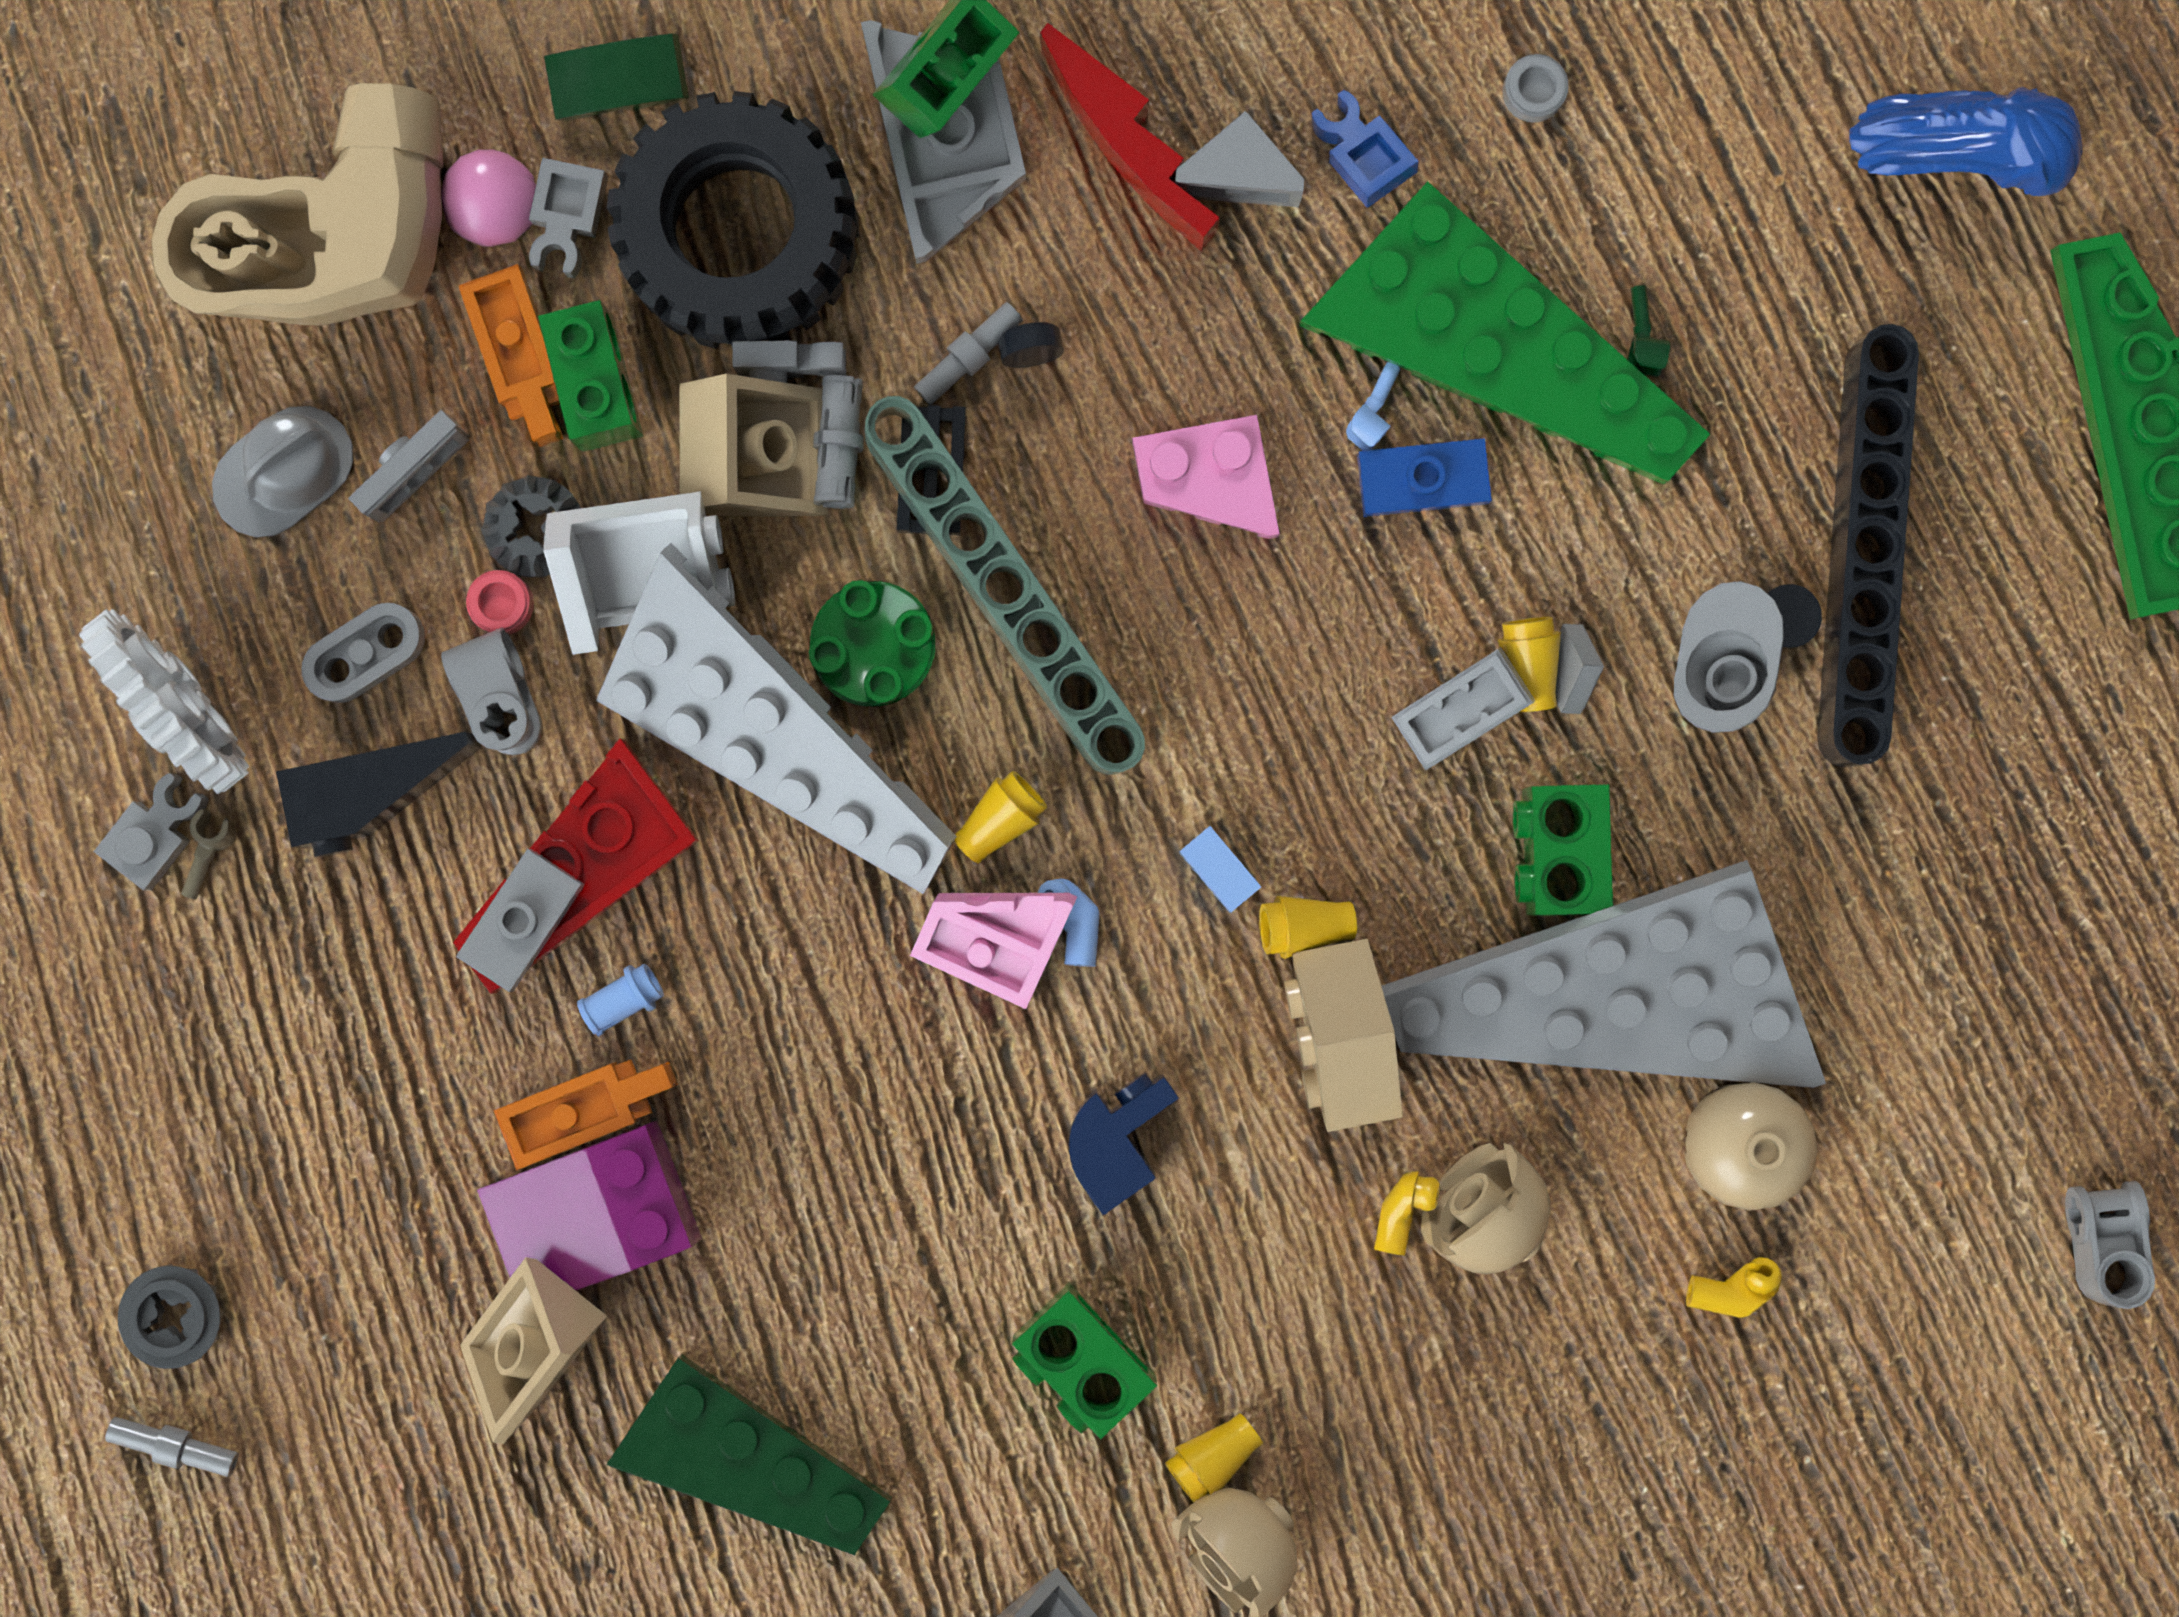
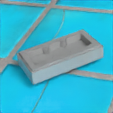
M440 410L410 439L404 436L393 442L379 458V463L382 466L348 499L367 517L379 523L384 522L469 441L470 435L456 420L443 410Z
M1500 647L1391 718L1426 771L1528 707L1536 700Z
M527 849L456 957L506 991L514 992L585 884L534 850Z

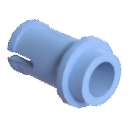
M642 964L637 968L628 965L623 970L624 976L587 998L577 1001L578 1010L593 1034L599 1037L607 1029L645 1008L651 1012L656 1008L655 1001L662 998L664 993L656 976L646 964Z

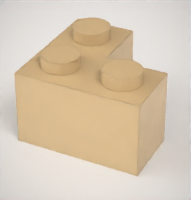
M1368 939L1292 953L1295 979L1284 981V987L1291 1019L1303 1017L1305 1024L1303 1027L1296 1028V1034L1303 1066L1312 1065L1313 1069L1302 1071L1304 1091L1309 1109L1321 1107L1327 1132L1402 1118L1395 1032Z

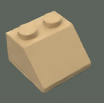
M722 374L679 384L680 494L701 491L705 512L711 515L728 517L828 515V508L813 503L818 469V449L813 447V437L815 432L820 431L823 389L733 374Z

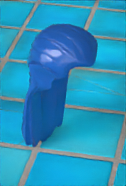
M2020 87L2009 92L2008 95L1977 90L1946 91L1922 95L1908 93L1891 95L1869 103L1866 107L1867 111L1859 115L1860 122L1849 129L1851 149L1862 155L1857 166L1867 170L1868 173L1885 176L1939 172L1980 173L1988 175L2001 188H2020L2024 190V194L2031 196L2055 194L2066 187L2078 170L2083 153L2080 124L2073 107L2057 97L2038 92L2037 88L2029 90L2025 87Z

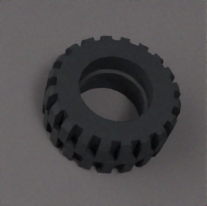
M734 91L732 102L720 103L716 93L712 92L697 95L696 99L699 108L683 113L679 103H676L662 111L667 123L657 131H654L647 124L643 126L633 137L639 149L633 157L628 154H622L614 170L620 179L619 188L609 189L607 210L613 217V224L607 229L611 247L618 255L620 261L618 266L627 282L652 314L655 313L666 327L681 337L685 333L693 336L699 345L717 349L720 343L731 344L733 347V341H790L787 334L788 331L801 324L807 331L821 320L818 311L826 302L835 305L844 291L841 283L844 274L852 273L857 258L854 243L855 238L859 237V218L855 209V198L842 162L834 147L827 145L823 140L818 127L807 117L799 120L796 119L792 114L790 106L773 98L768 101L767 106L757 103L754 93ZM730 171H754L774 178L789 195L794 210V228L782 252L762 269L739 277H716L696 269L683 255L676 235L680 211L691 193L708 179Z

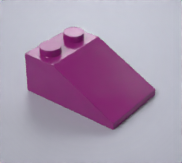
M657 1120L477 1189L509 1277L513 1275L525 1257L537 1259L574 1290H578L692 1248L702 1239Z

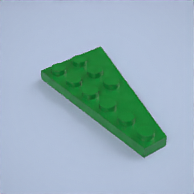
M2121 232L2060 244L2051 249L2050 253L2129 618L2132 620L2179 610V337H2176L2158 307L2157 303L2160 298Z

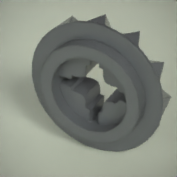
M527 475L522 479L503 483L500 491L493 499L485 503L486 513L481 531L489 549V554L502 567L514 574L531 578L548 576L550 572L543 550L544 546L540 542H536L528 535L520 539L516 537L510 541L517 536L516 532L523 526V522L519 517L521 513L517 507L521 505L522 508L530 511L535 516L542 515L543 513L547 514L555 510L554 512L581 509L573 494L553 479ZM545 521V522L542 524V526H541L542 531H543L544 534H545L546 521Z
M169 1264L144 1272L127 1287L119 1304L118 1328L124 1344L140 1361L157 1368H180L202 1358L219 1339L220 1320L225 1313L219 1307L216 1297L217 1287L208 1284L198 1275L197 1269H187ZM163 1299L170 1306L190 1302L192 1305L180 1319L181 1325L184 1328L181 1333L174 1325L167 1328L161 1327L155 1331H152L150 1328L159 1322L158 1318L165 1312L161 1304Z

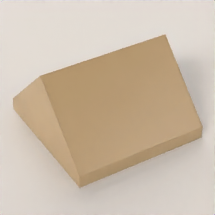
M525 1257L460 1345L492 1443L504 1444L541 1404L607 1317V1315L541 1262L533 1258Z

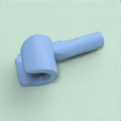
M1390 362L1385 364L1370 397L1367 398L1365 404L1355 413L1346 428L1348 439L1362 451L1372 450L1391 427L1376 413L1384 405L1400 372V368L1396 364Z

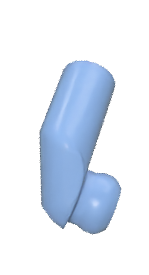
M1063 878L1046 881L1040 886L1037 893H1071L1077 896L1063 928L1067 932L1064 964L1096 967L1100 918L1098 907L1075 883Z

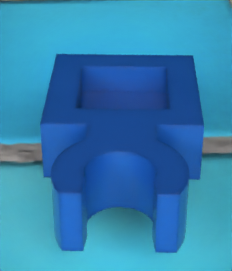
M1342 90L1338 93V107L1346 117L1341 121L1332 122L1327 120L1317 108L1312 112V128L1315 135L1323 142L1337 144L1336 147L1329 151V163L1362 203L1369 208L1418 172L1419 161L1380 115L1367 125H1364L1360 120V106L1357 99L1350 92Z

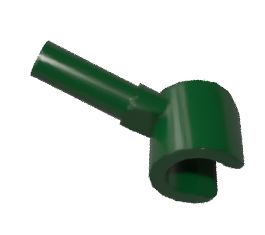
M1644 285L1634 286L1631 288L1634 336L1630 344L1627 360L1643 374L1659 377L1662 369L1668 363L1670 341L1650 337L1651 324L1647 287Z

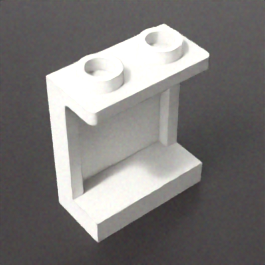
M701 491L547 513L543 550L573 655L598 651L599 628L630 623L658 556L670 543L687 558L682 565L707 590L713 585L729 602L727 607L735 606L731 571L729 568L719 569L716 559L717 554H723L719 519L717 515L706 516Z

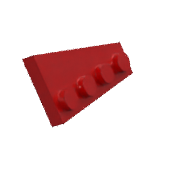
M619 738L605 755L607 758L589 780H585L569 800L570 803L549 829L543 831L530 847V849L585 884L530 967L700 841L622 738ZM507 879L503 880L454 940L453 944L458 951H460ZM472 968L490 994H495L502 989V987Z

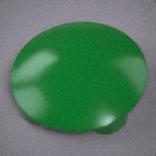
M852 581L828 599L818 612L810 634L809 660L822 683L840 699L864 707L890 705L913 693L928 675L936 651L934 626L922 603L907 590L882 581Z

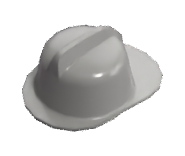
M311 406L289 407L261 420L248 434L235 443L218 462L212 480L213 502L221 518L235 531L253 537L276 536L293 527L322 502L331 497L346 482L353 464V448L345 427L329 412Z
M1741 581L1721 583L1704 592L1688 612L1683 626L1674 677V699L1681 715L1697 728L1712 733L1736 731L1753 723L1772 701L1776 691L1784 641L1783 617L1775 600L1760 587Z

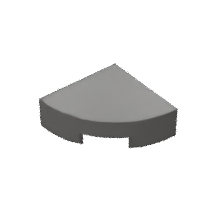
M1563 624L1560 630L1561 641L1556 701L1561 713L1581 714L1603 671L1604 665L1584 626Z

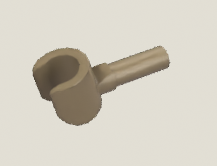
M202 809L195 813L189 826L191 835L199 842L194 853V861L181 895L190 899H197L210 862L213 861L216 851L224 850L231 846L236 836L233 822L226 817L220 833L214 838L206 839L205 829L211 818V812L207 809Z

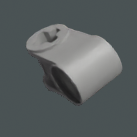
M499 628L442 652L441 658L446 675L454 692L460 699L476 740L486 748L513 756L525 754L534 748L541 737V716L526 683L520 656L505 629ZM504 712L517 716V721L509 725V732L511 734L509 737L496 732V728L504 724L502 714Z
M2136 1181L2124 1182L2120 1189L2087 1192L2082 1186L2068 1188L2065 1197V1214L2072 1237L2076 1270L2075 1278L2079 1289L2087 1298L2097 1303L2124 1309L2141 1306L2150 1298L2155 1288V1275L2149 1240V1207L2143 1188ZM2115 1211L2113 1214L2099 1215L2100 1212ZM2119 1261L2125 1272V1281L2118 1291L2110 1293L2105 1284V1273L2112 1263Z

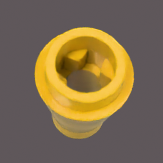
M1553 617L1526 618L1502 623L1503 638L1497 640L1499 647L1503 649L1536 700L1520 712L1542 711L1557 707L1556 684L1561 632L1554 630Z
M1011 771L1003 780L999 777L995 778L965 824L955 834L957 837L954 842L967 857L979 864L992 852L1040 824L1038 816L1047 808V805L1039 793L1015 771Z
M1276 896L1273 903H1263L1260 906L1259 929L1263 949L1266 954L1279 953L1282 959L1292 957V953L1316 949L1343 940H1353L1357 934V918L1354 906L1350 901L1337 903Z
M1238 1413L1230 1421L1174 1447L1176 1455L1165 1462V1465L1194 1503L1208 1493L1211 1495L1223 1489L1253 1451L1259 1448L1263 1442L1247 1419L1241 1413Z

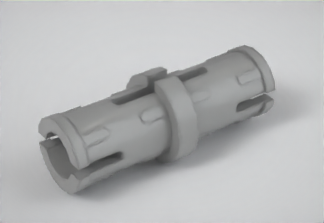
M828 375L822 379L823 401L820 431L815 432L813 437V447L818 449L817 481L813 502L815 505H823V507L847 509L855 506L858 453L864 450V437L859 434L860 403L864 384L862 379H854L853 376Z

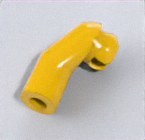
M1420 1171L1406 1172L1402 1175L1382 1203L1374 1245L1375 1250L1405 1256L1414 1208L1431 1211L1437 1206L1440 1183L1436 1178L1420 1176Z
M1758 1257L1745 1264L1724 1282L1692 1275L1686 1292V1306L1737 1318L1747 1317L1771 1300L1779 1291L1782 1279L1781 1269L1773 1260L1766 1257Z

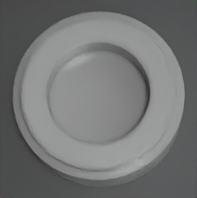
M1532 54L1519 59L1510 68L1503 83L1502 94L1506 107L1515 117L1526 122L1536 123L1551 118L1558 112L1567 97L1569 84L1566 72L1555 59L1546 55Z

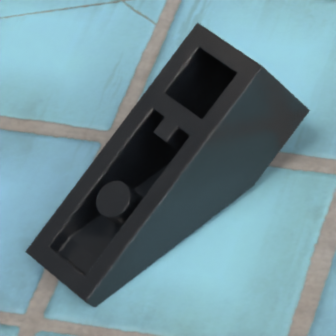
M460 732L276 771L291 847L313 848L314 858L353 851L352 839L372 835L481 749V744L476 740L473 733Z

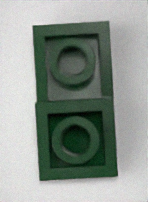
M671 33L628 39L544 56L555 120L571 121L620 109L639 110L689 98L678 34Z

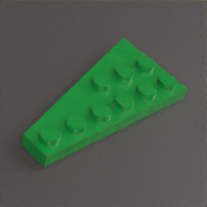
M1428 181L1304 316L1299 324L1300 327L1320 335L1321 332L1351 345V349L1373 358V356L1396 364L1410 371L1411 375L1495 412L1500 414L1504 412L1534 425V429L1553 437L1559 436L1593 451L1594 455L1663 485L1673 477L1711 435Z

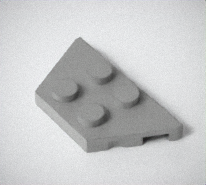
M872 20L861 22L876 89L921 36L922 32L915 36L883 28L880 22ZM998 59L942 129L923 138L917 137L879 102L916 263H923L1026 180L1025 167L1000 60Z

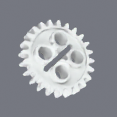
M106 609L81 628L82 632L79 633V636L84 641L81 646L92 657L88 661L102 678L100 679L101 682L118 697L116 700L118 705L129 711V719L139 734L155 750L163 754L167 752L172 763L176 767L182 765L191 780L195 782L198 779L206 790L209 791L212 788L217 794L224 793L248 774L247 769L249 765L243 759L246 754L236 744L238 741L237 737L233 734L226 720L210 705L211 701L204 695L205 693L201 692V686L195 676L176 655L169 651L164 653L157 640L151 641L141 626H134L126 615L120 616L114 609L111 611Z

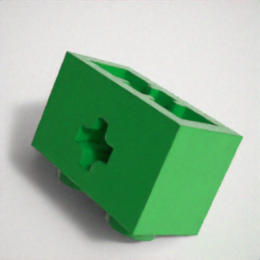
M949 0L872 95L917 137L923 138L938 132L1020 31L987 0Z

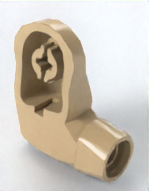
M360 83L349 86L344 94L332 154L338 161L326 178L284 176L259 180L207 174L183 183L159 212L151 239L154 272L169 298L188 310L199 314L317 326L342 322L365 314L416 304L423 298L435 265L442 219L440 170L443 168L441 112L438 99L427 92L396 84Z

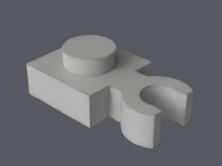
M542 158L529 220L533 225L546 228L545 234H542L533 242L529 252L530 264L536 271L543 272L546 257L551 251L562 250L566 254L563 264L565 275L575 279L579 274L582 257L575 245L577 234L596 237L608 181V175L604 170Z
M733 341V368L739 376L787 383V378H803V375H846V349H843V343L798 344L797 341Z
M168 773L159 779L153 790L154 804L150 809L141 802L132 801L93 851L143 891L153 890L190 842L187 837L176 829L182 821H189L195 813L206 809L209 798L204 794L195 793L185 806L179 808L173 801V792L183 780L178 774Z

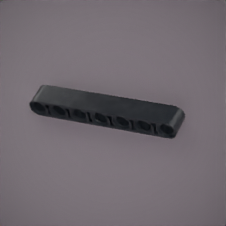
M1895 324L1880 325L1856 341L1848 350L1844 364L1817 733L1818 748L1823 757L1832 765L1842 768L1871 764L1882 758L1889 748L1892 735L1919 362L1918 343L1914 336L1904 327ZM1871 345L1883 346L1890 352L1893 358L1892 372L1880 371L1872 364L1869 354ZM1867 407L1877 408L1887 417L1889 428L1886 436L1874 434L1869 430L1865 423ZM1863 470L1874 471L1881 477L1884 483V493L1880 500L1870 498L1861 488L1860 477ZM1860 532L1870 534L1879 544L1880 553L1878 560L1874 564L1863 560L1856 551L1855 542ZM1856 595L1866 597L1874 606L1875 618L1870 627L1860 625L1852 616L1851 604ZM1852 658L1862 660L1870 670V682L1864 691L1854 688L1847 679L1846 669ZM1848 721L1856 722L1865 732V747L1858 755L1848 751L1842 742V730Z

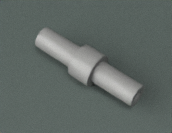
M1005 302L973 333L969 334L964 331L946 348L949 355L913 387L928 405H932L963 375L967 373L972 377L990 360L987 353L998 344V339L1002 333L1018 326L1023 321L1020 314L1008 302Z
M114 1417L111 1420L105 1436L106 1442L152 1455V1462L174 1469H180L185 1464L231 1477L239 1457V1453L192 1439L193 1433L191 1431L170 1425H165L160 1430L119 1417Z

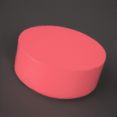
M492 570L480 575L471 584L466 597V606L470 618L479 628L487 632L503 628L509 635L519 631L528 623L533 613L534 599L529 586L521 578L508 571Z

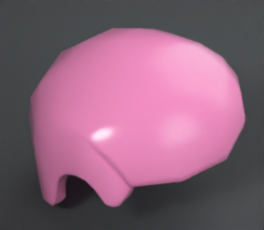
M494 149L476 150L460 156L445 173L441 188L442 208L447 224L452 231L462 238L479 246L494 247L515 242L533 225L529 220L536 188L532 173L524 164L509 154Z

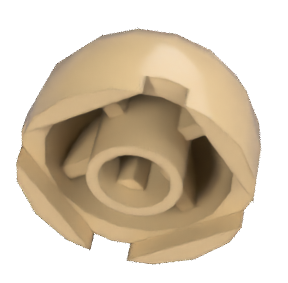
M1755 1082L1724 1084L1704 1096L1688 1117L1685 1130L1688 1132L1685 1141L1687 1152H1684L1686 1166L1698 1186L1725 1205L1749 1211L1779 1206L1797 1195L1813 1173L1818 1152L1814 1126L1801 1105L1779 1088Z
M1491 1143L1481 1145L1458 1160L1439 1181L1440 1189L1448 1191L1440 1199L1436 1210L1423 1211L1421 1233L1426 1243L1444 1259L1470 1272L1486 1275L1502 1272L1531 1259L1542 1246L1544 1234L1548 1226L1550 1197L1544 1181L1532 1164L1514 1147L1504 1143L1505 1149L1500 1151Z
M1228 1487L1220 1489L1211 1495L1208 1493L1201 1497L1171 1522L1173 1534L1177 1542L1179 1543L1188 1535L1191 1543L1197 1550V1554H1192L1188 1558L1194 1570L1211 1591L1235 1613H1238L1246 1605L1250 1608L1249 1617H1263L1291 1588L1297 1572L1296 1546L1289 1533L1294 1528V1522L1285 1508L1274 1498L1268 1497L1263 1502L1251 1492Z

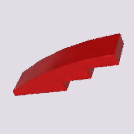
M1047 23L1040 32L1041 52L1071 109L1107 160L1151 209L1202 252L1217 233L1219 216L1175 184L1176 170L1184 163V158L1141 126L1148 118L1149 99Z

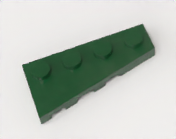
M683 1354L677 1358L606 1464L607 1466L852 1555L856 1554L892 1498L891 1495Z

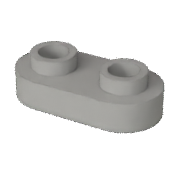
M381 603L372 606L308 649L301 667L306 687L315 696L327 701L343 703L354 700L412 663L419 656L425 642V631L422 622L415 613L398 604ZM399 626L403 632L402 642L395 648H388L384 642V634L388 628ZM345 660L349 666V675L344 681L336 683L331 677V668L335 662Z

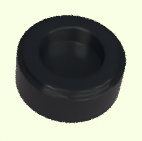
M1035 322L1019 325L1005 331L998 339L1002 364L1011 368L1042 365L1056 360L1064 353L1060 328L1052 323Z
M1786 584L1766 592L1775 600L1783 617L1784 641L1782 649H1793L1802 646L1814 638L1821 626L1822 611L1817 598L1809 590L1799 585Z

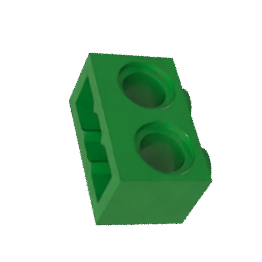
M597 300L539 315L538 319L569 440L582 452L643 437L613 315L602 301Z
M1609 784L1531 786L1522 789L1523 800H1517L1513 803L1512 821L1515 839H1524L1525 864H1516L1514 888L1517 903H1526V915L1591 914L1612 907ZM1555 800L1569 805L1575 816L1573 829L1564 837L1553 834L1545 823L1546 810ZM1558 864L1569 867L1574 872L1577 880L1575 892L1564 901L1554 898L1547 888L1548 874Z
M1070 1283L1061 1289L1013 1335L1012 1345L1018 1350L1012 1357L1015 1364L1036 1386H1039L1046 1380L1062 1398L1056 1404L1058 1410L1080 1433L1090 1428L1101 1440L1157 1387L1156 1375ZM1054 1325L1069 1328L1077 1340L1074 1349L1064 1356L1050 1355L1042 1348L1039 1340L1044 1330ZM1097 1373H1107L1118 1380L1121 1388L1113 1400L1106 1403H1098L1091 1400L1084 1392L1083 1387L1087 1379Z

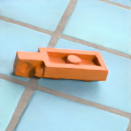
M519 264L458 285L498 402L506 408L512 421L522 417L525 418L532 441H537L539 447L563 440L564 437L553 406L560 404L538 319L539 314L523 269Z
M631 1059L618 1065L617 1062L611 1063L493 1111L515 1168L519 1170L639 1122L638 1118L653 1113L647 1100L648 1097L679 1084L670 1061L637 1074Z

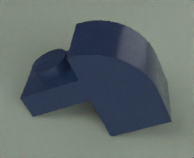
M1144 1072L1114 1094L1120 1104L1112 1110L1096 1089L1083 1101L1074 1116L1069 1138L1070 1161L1077 1179L1102 1215H1105L1156 1179L1155 1172L1128 1134L1179 1099L1177 1093L1163 1074L1151 1081L1147 1073Z

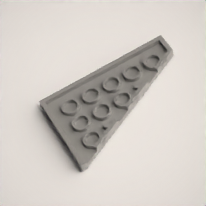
M1747 860L1381 986L1394 1028L1395 1038L1401 1052L1811 1088L1826 1084L1759 889Z

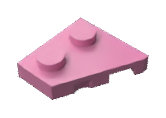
M1257 415L1132 438L1144 504L1172 512L1176 510L1194 515L1196 519L1217 525L1222 523L1257 533L1259 537L1266 539L1278 538L1279 528Z
M939 893L931 906L910 956L1026 1009L1077 896L1071 893Z

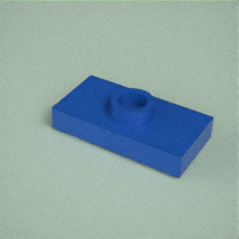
M1485 438L1359 451L1357 454L1363 517L1486 505L1492 501Z

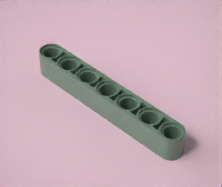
M887 396L878 400L869 409L865 419V442L872 456L1085 761L1095 771L1105 775H1117L1133 768L1141 760L1145 750V737L1136 720L919 409L910 400L900 396ZM889 415H897L904 418L912 430L911 436L899 445H890L883 442L875 431L876 424L882 418ZM923 468H935L945 475L948 481V489L943 495L936 498L924 497L915 490L912 484L913 476ZM960 520L976 522L983 530L984 544L973 551L958 549L949 537L950 527ZM997 572L1012 574L1021 586V595L1017 601L1010 604L995 602L986 590V580ZM1033 624L1048 626L1054 631L1057 638L1055 653L1047 657L1032 655L1023 643L1025 629ZM1079 676L1090 683L1093 689V700L1088 708L1074 710L1062 701L1060 686L1065 678ZM1116 728L1127 736L1129 752L1121 763L1106 761L1099 754L1097 739L1103 729Z

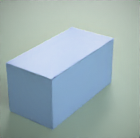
M1211 826L1206 828L1179 851V854L1229 913L1233 912L1261 888L1260 884Z

